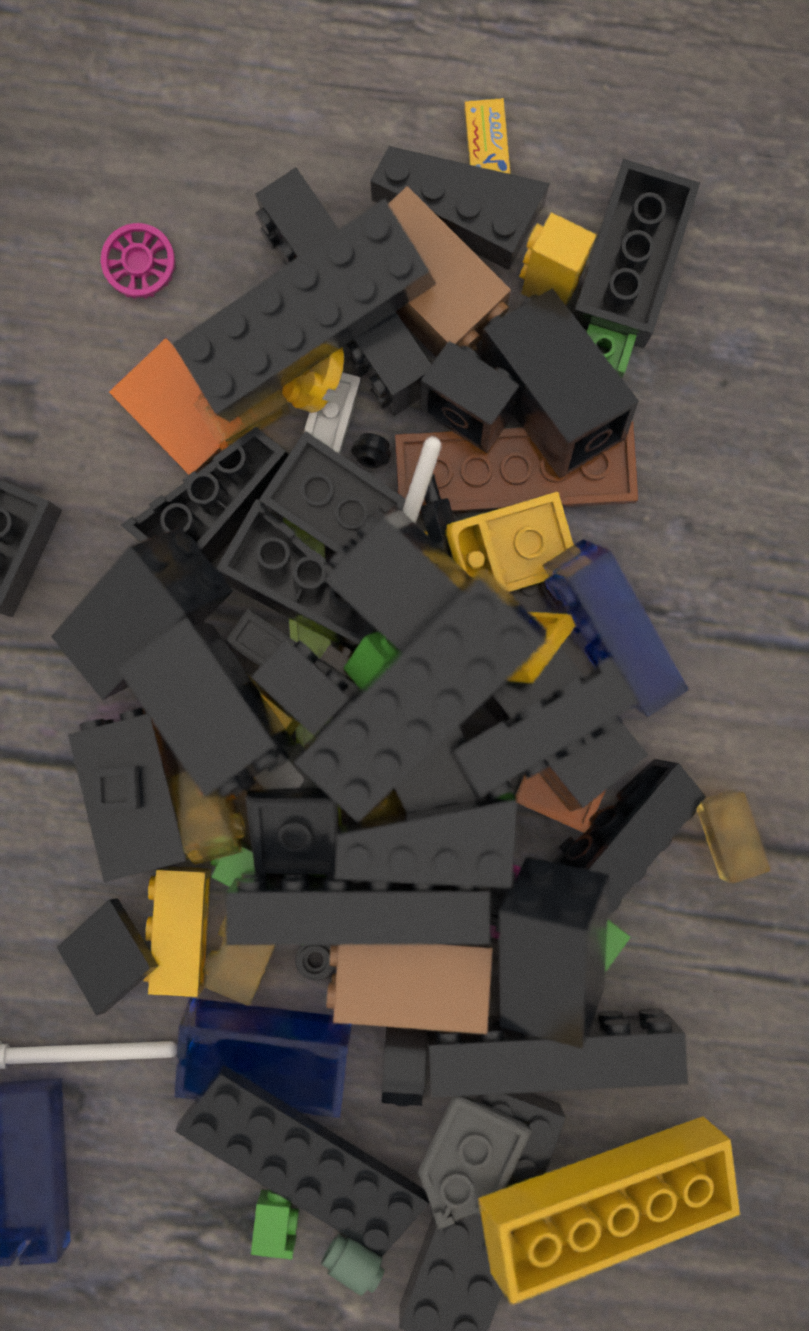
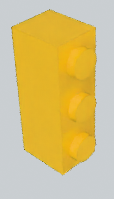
M551 212L544 226L536 224L527 242L526 248L528 250L522 263H524V266L519 275V278L524 280L521 294L528 298L535 294L540 296L553 288L567 306L581 279L597 235Z
M165 866L157 869L155 876L151 875L148 885V899L154 900L153 916H148L145 937L146 941H151V954L159 966L143 979L144 982H149L148 994L198 997L204 990L211 868Z

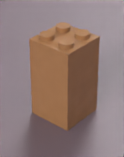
M407 186L389 203V206L431 272L436 285L397 310L396 313L403 324L436 357H438L448 341L459 347L465 345L477 352L478 347L476 344L483 339V330L488 322L500 314L506 315L508 312L511 289Z
M491 937L490 944L331 945L330 966L337 967V973L332 974V981L328 985L327 1008L334 1009L333 1023L487 1034L492 962Z

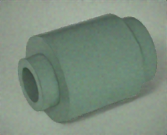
M339 1233L330 1243L321 1261V1265L328 1269V1275L359 1296H362L367 1290L373 1293L385 1272V1269L380 1267L382 1262L381 1256L351 1238L343 1237Z

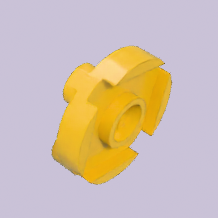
M343 347L283 386V400L290 402L295 408L310 413L318 412L324 408L328 401L322 398L325 396L328 388L336 390L342 375L344 364Z

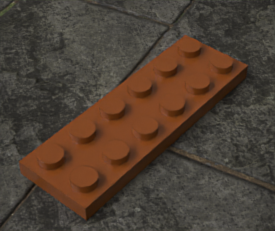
M633 422L625 440L562 478L558 477L523 428L504 429L488 453L477 448L453 431L395 434L398 494L405 499L407 498L424 443L428 438L436 437L441 442V449L432 475L435 474L441 499H449L453 513L494 511L554 492H559L563 507L632 504L638 501Z

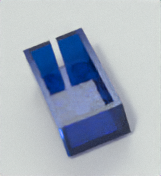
M582 539L542 565L549 576L544 580L547 588L557 601L562 598L569 610L565 614H571L576 624L573 629L576 634L582 632L588 643L584 647L587 656L596 667L610 657L613 658L640 704L633 708L649 717L689 690L611 550L599 545L596 546L595 543Z
M189 998L179 1024L177 1058L179 1060L176 1065L174 1097L196 1100L224 1064L303 1114L340 1118L352 1024L333 1023L334 1015Z
M62 1078L0 1082V1267L11 1266L18 1256L19 1266L57 1263L71 1243ZM31 1240L30 1243H29V1244L27 1245V1247H26V1241Z

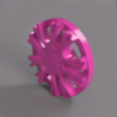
M143 223L127 224L115 230L105 241L100 258L103 274L109 284L118 292L133 299L153 297L155 293L165 286L167 287L169 281L172 280L176 263L173 248L167 237L157 228ZM132 232H145L143 242L134 243ZM122 236L130 244L125 249L118 241ZM157 237V242L149 249L148 246ZM111 248L122 253L121 259H108ZM166 248L168 258H154L157 252ZM155 265L166 268L165 272L154 269ZM122 266L125 268V269H122V270H120V271H117V272H115V273H113V274L110 273V270H113V269H116V268H119V267H122ZM150 275L157 276L159 281L149 287L147 278ZM125 276H131L128 287L119 284ZM137 278H142V289H137Z

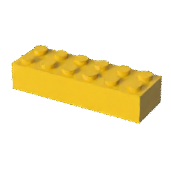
M704 1116L478 1198L491 1275L511 1305L740 1215L731 1139Z

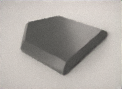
M468 1096L452 1097L418 1170L439 1230L454 1225L455 1221L477 1213L481 1215L478 1198L506 1188L532 1132L524 1123Z

